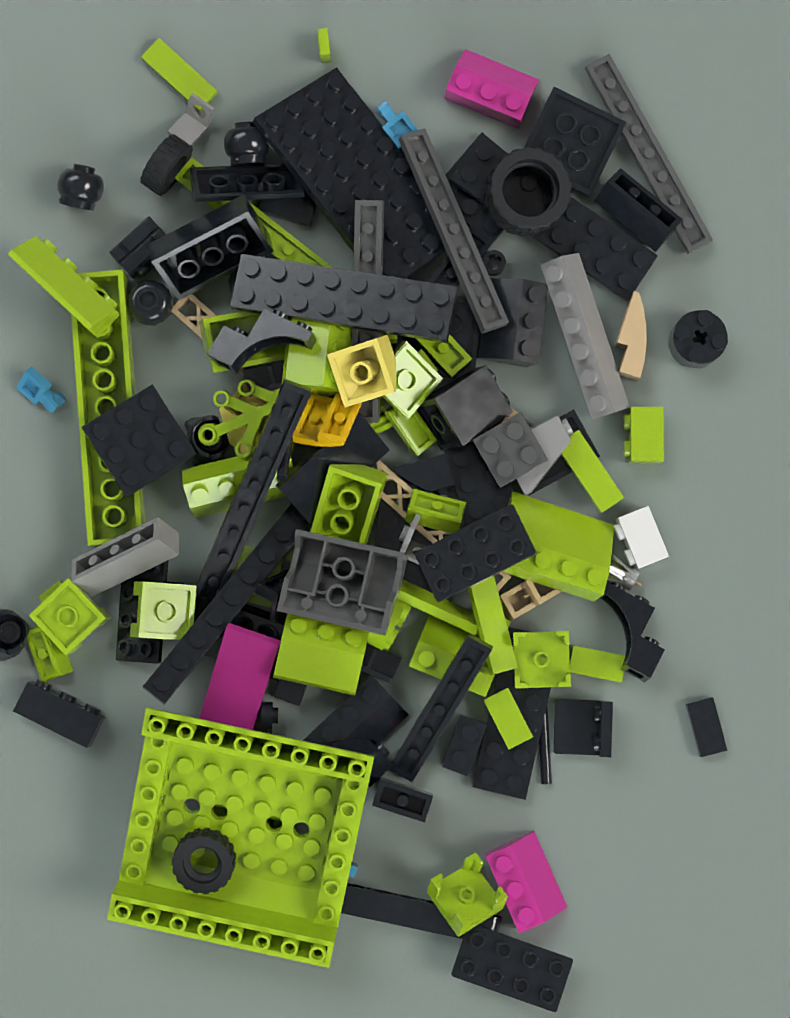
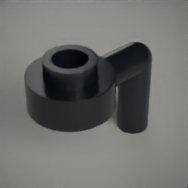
M262 702L261 732L272 734V724H278V707H273V702Z

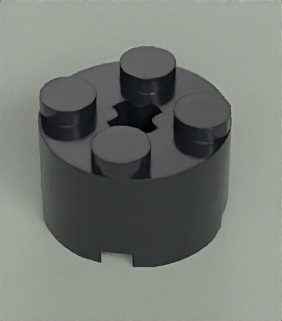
M696 310L685 314L674 325L669 337V349L674 359L684 366L698 369L713 363L721 356L728 344V335L724 323L709 310ZM701 336L703 341L695 343L693 338Z

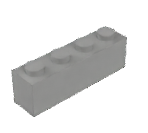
M156 517L72 559L71 582L90 595L95 596L178 556L179 532L159 517Z

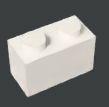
M649 506L615 519L617 525L613 526L618 540H623L627 550L624 551V555L629 566L634 565L635 569H639L669 557Z

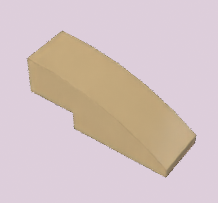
M634 291L629 300L615 347L625 349L618 368L619 375L638 381L641 377L645 361L647 334L644 307L640 293Z
M526 580L499 597L505 618L512 621L562 591Z

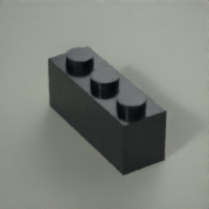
M621 168L606 182L594 200L596 204L654 252H657L669 239L683 220Z
M37 679L36 682L28 681L13 712L85 748L91 747L105 719L104 716L100 715L101 709L88 703L84 707L75 702L77 699L75 696L64 691L58 694L51 690V684L43 680Z

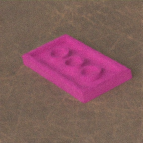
M228 623L199 718L253 730L281 641Z

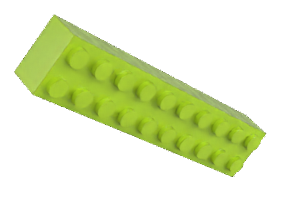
M123 269L77 273L81 278L87 275L98 286L95 291L101 297L107 294L118 304L115 310L120 314L119 317L98 339L71 314L87 541L90 547H98L146 523L143 488L125 498L81 428L136 394L131 320L128 309V279Z

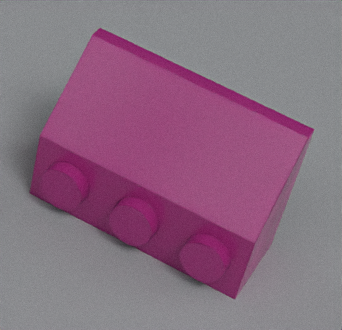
M465 49L447 85L445 99L519 129L539 79Z
M534 831L484 852L498 886H501L508 896L506 905L519 934L545 923L567 908Z

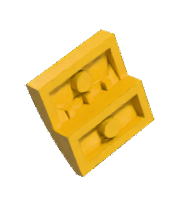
M311 393L293 433V442L320 447L344 445L362 402L344 408L340 393H336L334 398Z

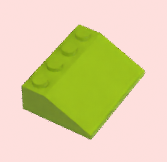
M513 491L508 505L512 504L515 506L537 553L502 572L593 602L603 596L611 565L614 525Z

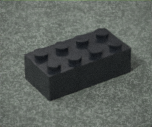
M244 194L149 243L151 262L178 301L237 271L241 254L264 257L274 252L269 232Z

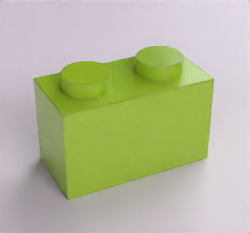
M630 407L628 414L623 415V429L628 430V441L623 442L624 457H628V463H662L664 461V407Z

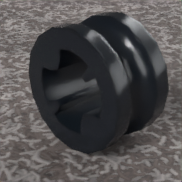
M497 250L485 253L482 261L488 275L498 276L505 269V256ZM490 257H495L494 260L498 258L501 261L498 263V269L492 270V266L488 268L486 264L489 263Z

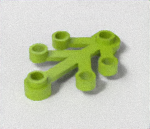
M250 379L242 380L238 384V391L241 395H254L269 402L259 407L231 396L226 390L217 391L213 396L215 405L218 407L228 406L243 414L218 425L214 423L204 424L198 431L199 440L204 445H214L221 440L223 434L248 424L242 441L235 447V452L241 458L250 456L253 452L252 445L264 416L270 414L280 389L272 392L255 385ZM246 382L251 385L249 393L243 390V385ZM221 393L225 394L227 398L224 404L218 401V396ZM207 429L213 433L211 440L205 438L204 433ZM242 444L248 446L247 454L241 453L240 446Z

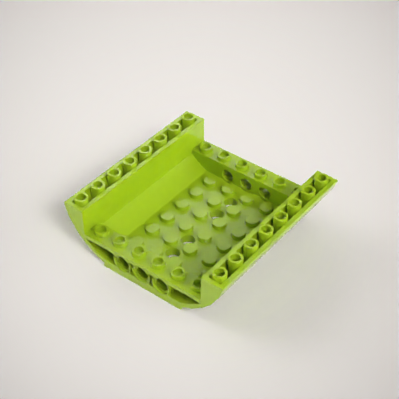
M146 707L141 735L145 736L119 880L111 895L107 920L329 968L374 756ZM187 799H195L199 802L200 808L198 810H190L186 806L185 801ZM223 805L227 809V814L224 816L216 815L213 812V806ZM272 816L278 817L282 821V825L278 828H273L269 826L267 819ZM303 822L309 826L310 830L305 834H300L295 830L294 825ZM210 828V830L220 831L222 835H226L229 838L228 840L233 844L234 852H236V864L230 880L219 891L204 895L203 893L196 894L189 889L183 888L184 886L176 880L177 877L173 874V865H171L174 851L181 838H184L188 832L191 833L194 829ZM206 848L197 849L190 858L194 870L202 874L213 872L218 865L215 853Z

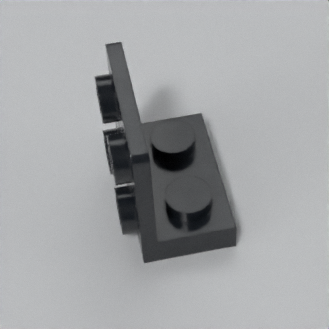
M556 699L553 752L555 754L597 755L599 757L611 758L613 702Z

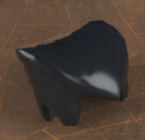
M217 416L193 417L184 423L189 443L196 452V455L191 458L194 467L220 461L228 449L230 443L227 433L222 435L218 443L210 446L204 445L198 438V431L204 424L214 423L218 425L221 423ZM207 429L204 433L205 438L211 440L213 433Z
M0 609V661H6L20 654L29 634V625L26 621L9 609Z

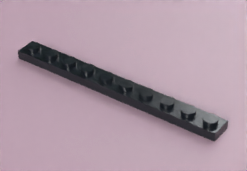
M284 379L196 583L194 622L231 578L310 397L311 388Z
M292 504L285 510L143 685V689L165 705L226 630L228 623L234 620L255 594L257 583L267 579L295 544L296 529L305 531L310 524Z

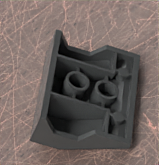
M296 529L295 549L290 569L284 578L277 611L386 636L402 585L408 556L403 552Z

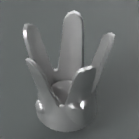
M613 554L614 559L611 558L612 566H610L607 581L616 582L628 591L632 589L634 584L642 586L641 583L636 581L639 572L634 568L630 569Z

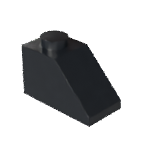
M446 453L393 468L394 473L399 478L424 492H434V494L441 496L451 493L449 488L455 485Z
M368 737L333 742L329 746L374 756L368 787H371L393 766V763L387 758L390 752L381 742L378 741L374 744Z

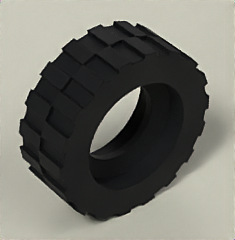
M169 135L151 155L142 172L140 183L158 196L165 194L177 182L175 177L191 158L193 147L177 135Z
M210 828L194 829L191 833L185 834L174 851L171 864L173 865V874L177 877L178 883H181L186 890L189 889L196 894L203 893V895L210 892L215 893L221 887L223 888L228 880H230L236 864V852H234V846L229 842V838L226 835H222L220 831L210 830ZM200 848L213 851L218 859L216 869L208 874H202L194 870L190 862L194 851Z

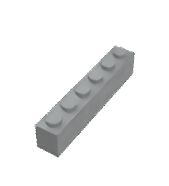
M579 253L564 255L541 264L592 420L630 408Z

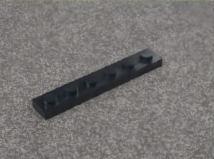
M468 633L392 761L393 766L389 769L390 771L410 782L414 781L491 653L492 645Z

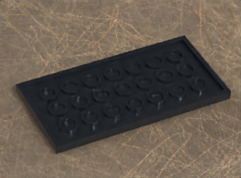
M337 67L254 117L252 123L353 253L355 200L384 201V276L406 279L446 252L404 152L400 148L398 149L384 132L382 124Z

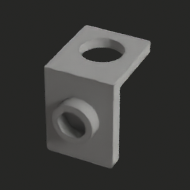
M193 93L190 96L186 112L168 130L167 135L175 134L192 146L209 128L215 108ZM194 105L201 106L205 110L206 116L200 115L195 110Z
M418 514L415 515L410 527L404 526L399 541L403 542L400 552L405 553L408 556L407 560L416 564L419 563L413 551H419L426 547L411 540L421 517Z

